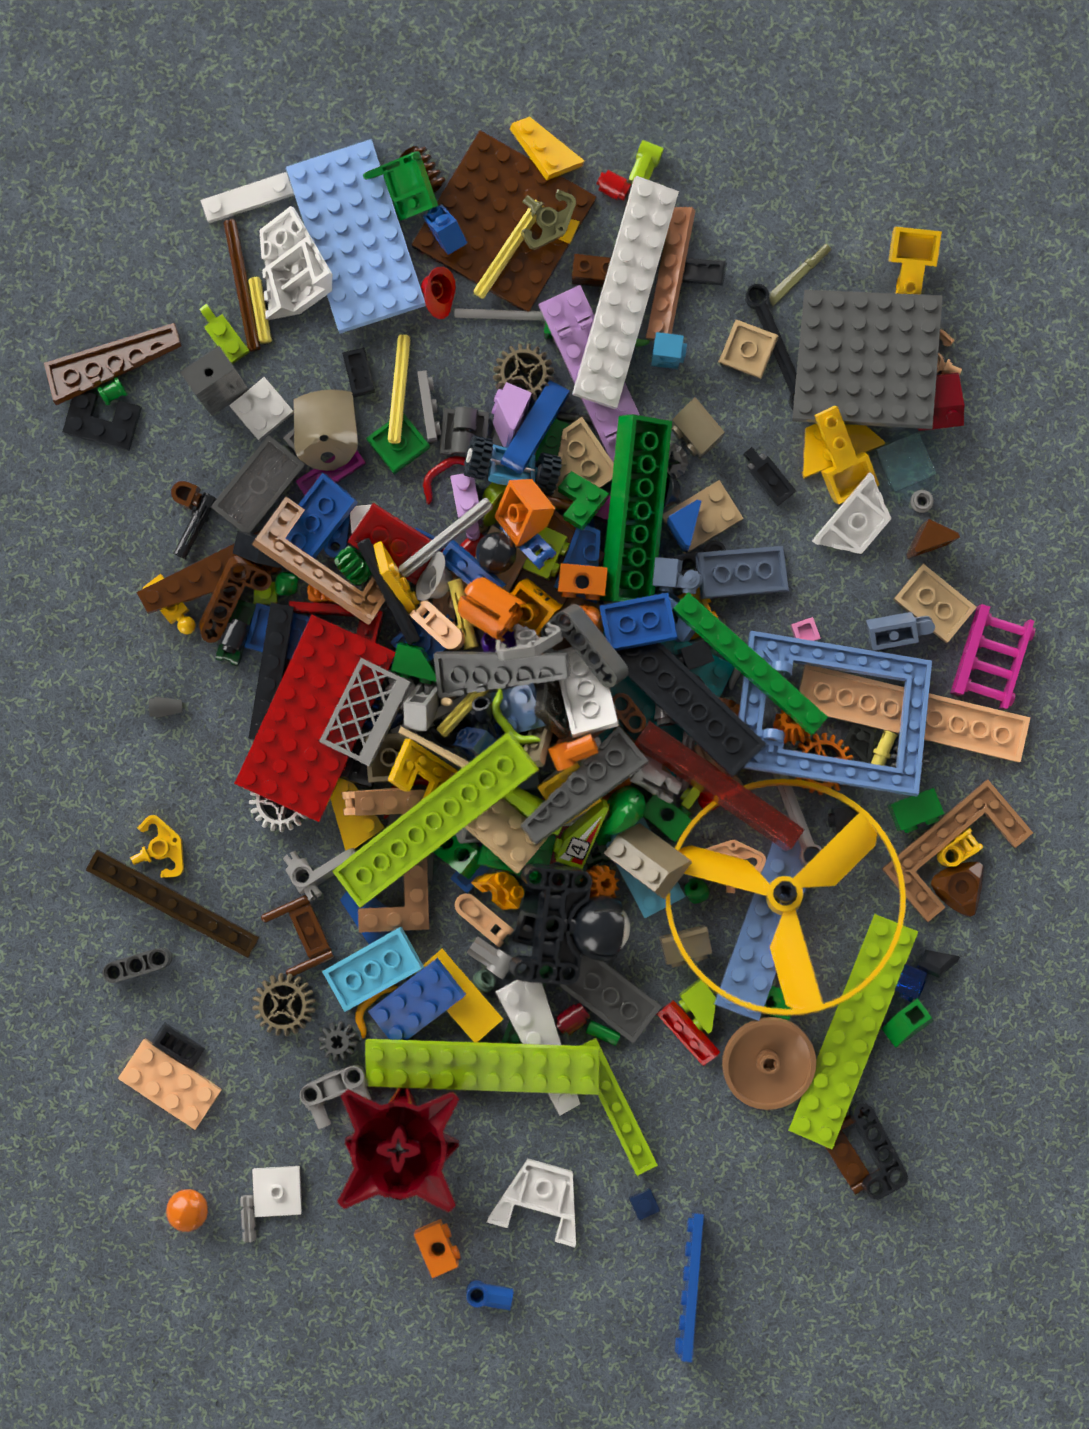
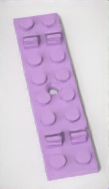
M581 285L538 305L574 384L576 383L595 317ZM625 382L616 409L581 398L604 450L613 463L619 416L640 415Z

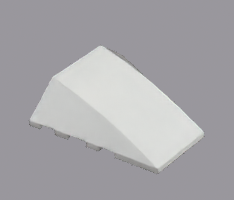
M290 206L260 229L261 258L265 260V268L262 272L263 279H266L267 290L264 291V301L268 302V310L265 311L267 320L301 314L332 291V272L294 207Z

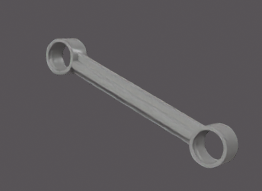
M772 773L774 779H789L788 775ZM780 785L777 787L802 849L799 859L805 867L808 864L804 860L806 849L812 848L819 853L822 848L813 842L792 786Z

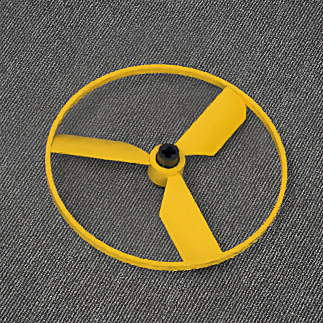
M795 779L763 780L740 786L723 794L700 811L689 823L675 847L677 851L692 861L684 874L765 895L769 908L774 913L782 915L770 945V950L785 1003L792 1008L788 1010L767 1008L748 1003L728 994L710 981L693 963L678 937L671 912L670 892L665 898L670 930L681 955L689 967L713 991L739 1006L766 1014L785 1016L809 1014L834 1007L866 987L883 969L893 953L903 927L906 903L904 877L896 851L883 829L867 811L853 800L831 788ZM780 785L809 788L828 794L858 812L794 878L781 876L774 879L770 884L748 860L692 845L681 848L696 824L714 807L735 795L756 788ZM878 833L890 853L899 882L900 912L893 941L881 963L867 979L847 994L823 1004L796 913L803 898L802 888L836 886L876 846ZM782 894L784 896V894H787L789 897L787 898V896H785V898H783L780 895Z

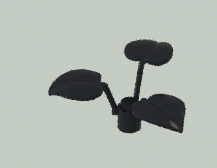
M486 696L477 697L472 702L474 711H471V721L464 717L446 737L438 732L437 727L439 725L431 727L430 730L434 738L446 747L455 748L453 744L457 740L458 733L466 727L475 728L477 718L479 722L488 724L493 737L499 740L492 724L494 717L492 702Z

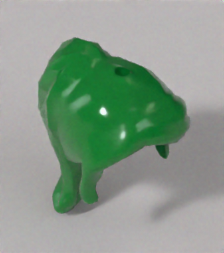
M624 786L616 790L607 800V804L610 803L609 817L603 821L595 839L599 846L607 845L608 842H611L612 835L633 827L644 816L646 808L645 799L635 786Z

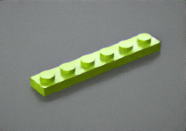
M596 1038L579 1045L600 1047ZM600 1047L598 1097L638 1176L658 1165Z

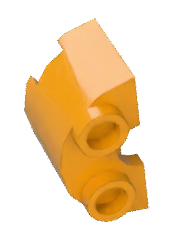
M507 872L485 873L476 876L471 882L481 892L490 891L492 894L491 901L500 909H519L521 899L524 896V889L511 874Z

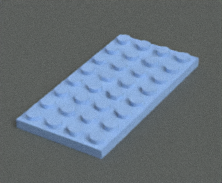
M371 139L286 167L304 226L332 272V291L327 294L340 334L426 306L384 177L382 175L368 180L363 178L365 172L380 166Z

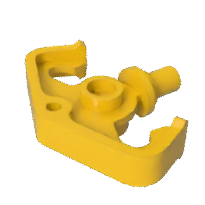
M156 815L148 816L137 829L141 832H146L151 824H155L158 828V836L150 841L148 849L143 846L140 853L130 857L133 865L143 861L150 863L152 862L151 857L160 860L169 857L175 863V868L173 870L167 868L162 870L161 878L180 876L184 871L182 838L160 817Z

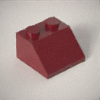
M959 373L936 375L932 429L964 426L965 404ZM917 428L918 431L932 430V429H921V428Z

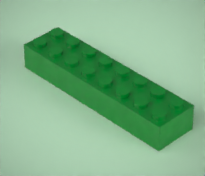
M635 414L622 415L618 418L603 567L607 568L605 596H600L602 601L621 602L655 594L653 577L655 557L658 558L672 421Z

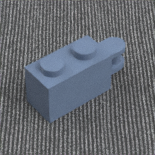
M912 612L866 620L869 642L873 651L918 643V636L931 634L935 630V624L931 617L921 616L914 618Z

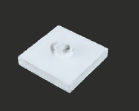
M300 1166L254 1168L252 1170L255 1217L302 1214Z

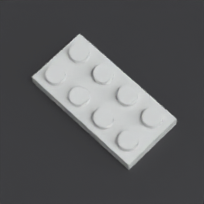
M573 647L558 650V653H569L570 677L561 679L559 682L573 738L619 726L610 687L604 686L597 679Z

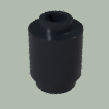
M232 619L231 623L227 624L219 643L223 646L222 650L233 655L236 652H241L249 634V625Z

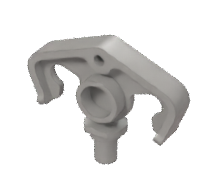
M548 622L545 632L549 636L540 638L534 630H530L526 626L522 627L520 624H515L513 631L517 646L507 648L504 643L500 642V639L496 640L498 659L506 661L538 656L562 641L561 629Z

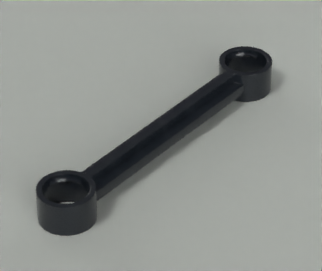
M753 284L746 292L745 301L750 308L755 309L763 330L779 336L773 353L791 393L789 406L793 410V396L795 394L797 373L767 304L769 291L762 284ZM750 291H762L765 295V300L759 304L753 303L749 298Z

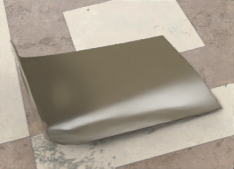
M321 390L295 398L294 447L297 457L308 466L325 471H335L337 468L347 464L356 453L358 444L352 392ZM323 435H327L328 440L321 441L320 437ZM325 452H331L335 455V460L331 463H325L321 460V455Z

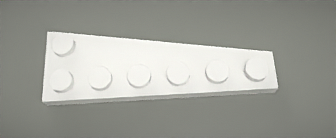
M517 979L496 991L522 1044L561 1045L542 983L522 982ZM548 1093L559 1115L580 1105L577 1094Z

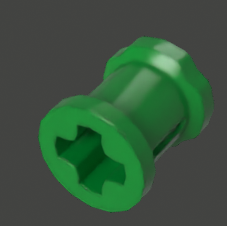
M118 377L114 378V382L107 386L97 388L107 406L111 405V401L116 398L128 395Z

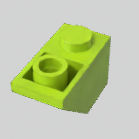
M699 978L678 994L681 997L679 1004L686 1013L689 1011L693 1013L696 1018L692 1021L701 1031L705 1029L709 1034L713 1027L716 997Z

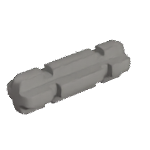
M243 1195L240 1198L241 1207H243V1210H241L242 1229H244V1232H242L243 1241L253 1242L257 1238L256 1230H254V1227H256L253 1208L254 1196Z

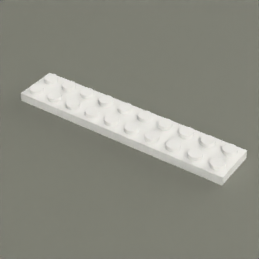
M639 176L634 178L572 395L612 409L618 407L679 191Z

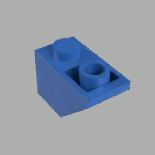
M442 204L430 209L428 213L423 215L425 222L439 245L448 255L467 244L457 220Z

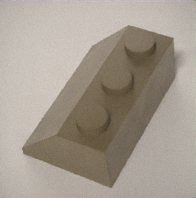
M640 823L618 834L604 852L612 861L663 899L666 898L692 863L690 859Z

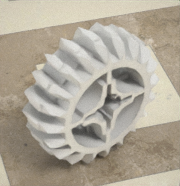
M250 792V795L256 796V800H250L249 804L257 805V808H253L251 813H260L255 820L261 821L264 818L265 820L262 823L264 828L271 823V831H275L277 825H279V831L284 832L285 825H287L289 830L294 829L293 821L298 826L302 824L298 819L299 816L307 819V816L298 812L285 819L287 807L282 806L280 808L278 807L279 804L270 802L271 800ZM263 805L274 806L276 814H278V820L270 817Z

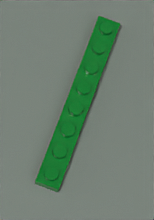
M689 592L673 608L672 612L811 736L828 718L827 715Z

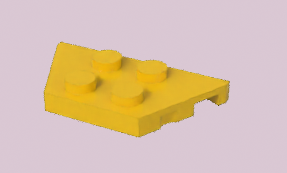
M817 423L805 428L803 479L833 466L830 456L823 447L821 441L822 434ZM845 424L856 455L861 452L867 453L885 444L884 440L866 425Z

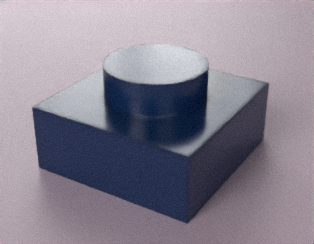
M650 1188L629 1197L638 1220H642L660 1211Z

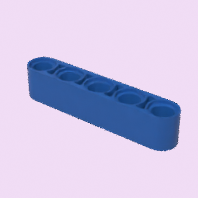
M549 380V386H545L500 464L519 474H522L569 396L570 390Z

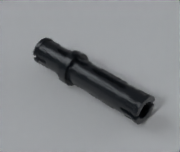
M206 492L203 493L196 510L191 512L192 517L173 554L182 559H187L202 526L209 520L208 515L212 509L211 506L217 498Z

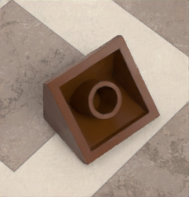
M928 519L919 527L906 556L910 559L950 545L959 539L960 535L958 532Z

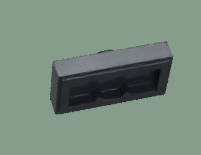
M686 258L682 282L723 286L727 263L726 261Z
M365 348L342 352L353 398L375 393Z

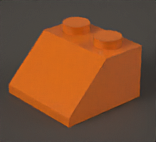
M533 479L509 480L494 517L514 544L521 546L548 526L555 507Z

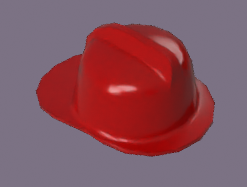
M436 267L429 276L423 279L420 288L429 313L437 319H445L451 311L456 291V282L449 269Z

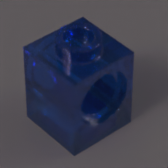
M905 964L895 987V990L900 992L898 997L912 1002L913 998L920 999L929 974Z

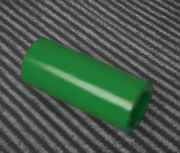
M592 1020L586 1030L587 1034L616 1046L621 1035L619 1032Z

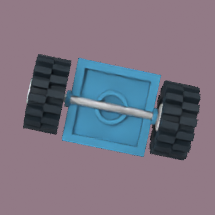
M476 435L472 436L464 462V476L483 480L488 472V481L506 486L509 480L533 479L545 495L552 496L554 494L562 467L560 456L542 452L535 465V455H533L523 473L519 474L500 464L507 450L506 447L494 445L492 439Z

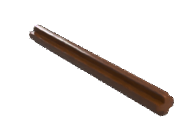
M234 219L224 221V228L247 347L250 352L260 350L261 347L237 223Z

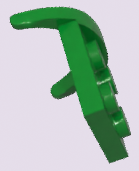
M419 151L412 152L363 174L365 180L383 175L399 221L438 207Z

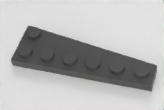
M437 651L434 653L438 698L465 695L471 692H484L497 688L504 689L516 685L523 686L531 683L555 681L570 677L569 653H541L534 657L506 661L499 660L497 652Z
M620 726L599 746V753L588 757L549 796L548 800L544 801L521 824V828L535 846L648 764L646 757Z

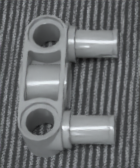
M352 1064L325 1074L302 1088L300 1100L308 1111L311 1110L318 1129L331 1124L323 1105L325 1100L338 1097L347 1089L372 1100L367 1089L366 1071L360 1064ZM350 1070H357L360 1073L359 1081H352L349 1078ZM306 1089H315L317 1098L309 1099L306 1096Z

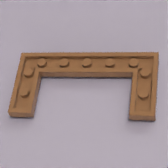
M285 497L252 545L369 625L385 601L373 575L364 590L360 591L285 539L305 511V509Z
M985 780L897 855L904 877L906 898L926 922L933 919L945 906L916 871L985 813L1013 848L1019 846L1033 834L1031 829L989 780ZM891 860L881 869L899 889L896 869Z
M403 790L355 792V815H404L422 800L425 790H410V792H404ZM427 857L404 874V906L358 908L359 933L394 931L401 926L403 930L429 929Z

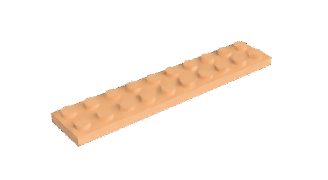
M804 666L799 691L825 715L838 720L887 730L897 734L900 733L904 687L826 668ZM929 693L924 740L1019 763L1022 758L1030 717Z

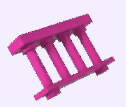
M981 604L976 608L950 693L960 696L969 690L1000 700L998 709L1004 710L1008 709V706H1012L1015 693H1013L1028 641H1031L1036 629L1033 627L1035 621L1028 620L1024 623V626L992 617V614L989 613L990 606ZM990 625L1021 635L1017 648L986 639L982 635L984 627ZM984 647L1014 657L1010 670L978 660V657H975L977 649ZM978 669L1006 678L1007 682L1004 691L971 682V679H969L971 670Z

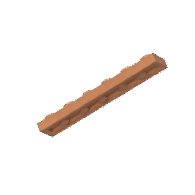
M674 207L665 238L646 336L650 341L655 340L656 332L672 334L695 216V210L692 207Z

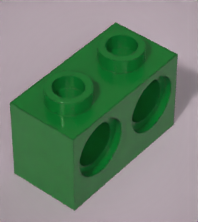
M456 835L433 851V853L468 880L480 867L477 863L481 848L475 843H459ZM453 841V845L448 849L449 843ZM470 854L468 860L464 861L465 856Z

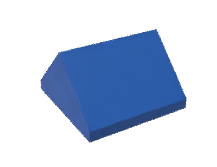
M701 500L690 503L668 517L666 525L682 552L687 553L691 545Z

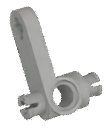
M354 848L348 849L314 871L305 858L300 859L297 852L292 851L290 852L292 860L288 855L283 858L288 865L285 871L300 894L305 893L308 900L313 901L315 900L313 893L317 897L322 895L317 886L334 876L335 874L332 870L356 851ZM303 873H308L309 879L304 883H299V876Z

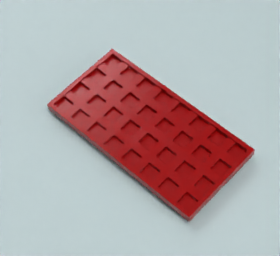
M311 615L234 784L320 822L349 756L319 741L360 658L389 671L396 652ZM363 665L359 673L362 682L375 678L372 668ZM376 671L377 676L384 675V674H382V673ZM358 678L356 679L354 685L359 683ZM385 678L379 680L381 687ZM376 681L363 685L367 698L379 693ZM360 686L351 689L349 696L352 703L365 699ZM375 698V699H372V700H369V704H370L371 709H372V707H373V704H374L376 698ZM347 699L343 706L349 704ZM366 702L353 706L357 719L369 715ZM350 707L340 711L339 718L341 724L354 720ZM337 719L333 727L338 725ZM367 719L358 721L361 731ZM356 723L343 727L346 739L359 736ZM340 728L332 730L327 740L334 744L344 741ZM357 740L348 742L351 752L353 751V748ZM345 744L339 745L340 747L346 749Z

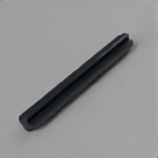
M367 538L360 541L357 546L407 644L412 645L418 642L420 637L405 607L380 574L376 554L370 539Z

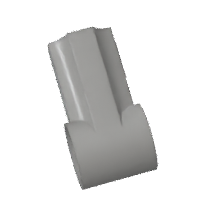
M477 936L467 951V954L487 966L486 969L499 978L504 979L508 973L509 962L513 957L501 949H496L479 936Z

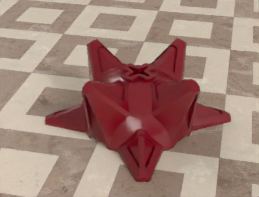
M398 1088L387 1104L380 1105L347 1089L341 1095V1099L355 1131L353 1134L345 1137V1145L350 1154L354 1169L337 1203L343 1209H346L376 1195L395 1200H405L406 1198L417 1196L450 1212L456 1206L442 1168L447 1159L459 1148V1140L443 1131L459 1101L458 1096L454 1092H450L417 1106L409 1088ZM397 1143L401 1144V1148H403V1150H399V1146L397 1145Z

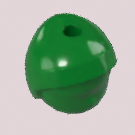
M290 572L279 573L275 581L276 593L286 596L295 594L298 591L299 577Z
M690 878L689 882L685 885V894L692 903L699 904L708 899L710 889L704 880Z

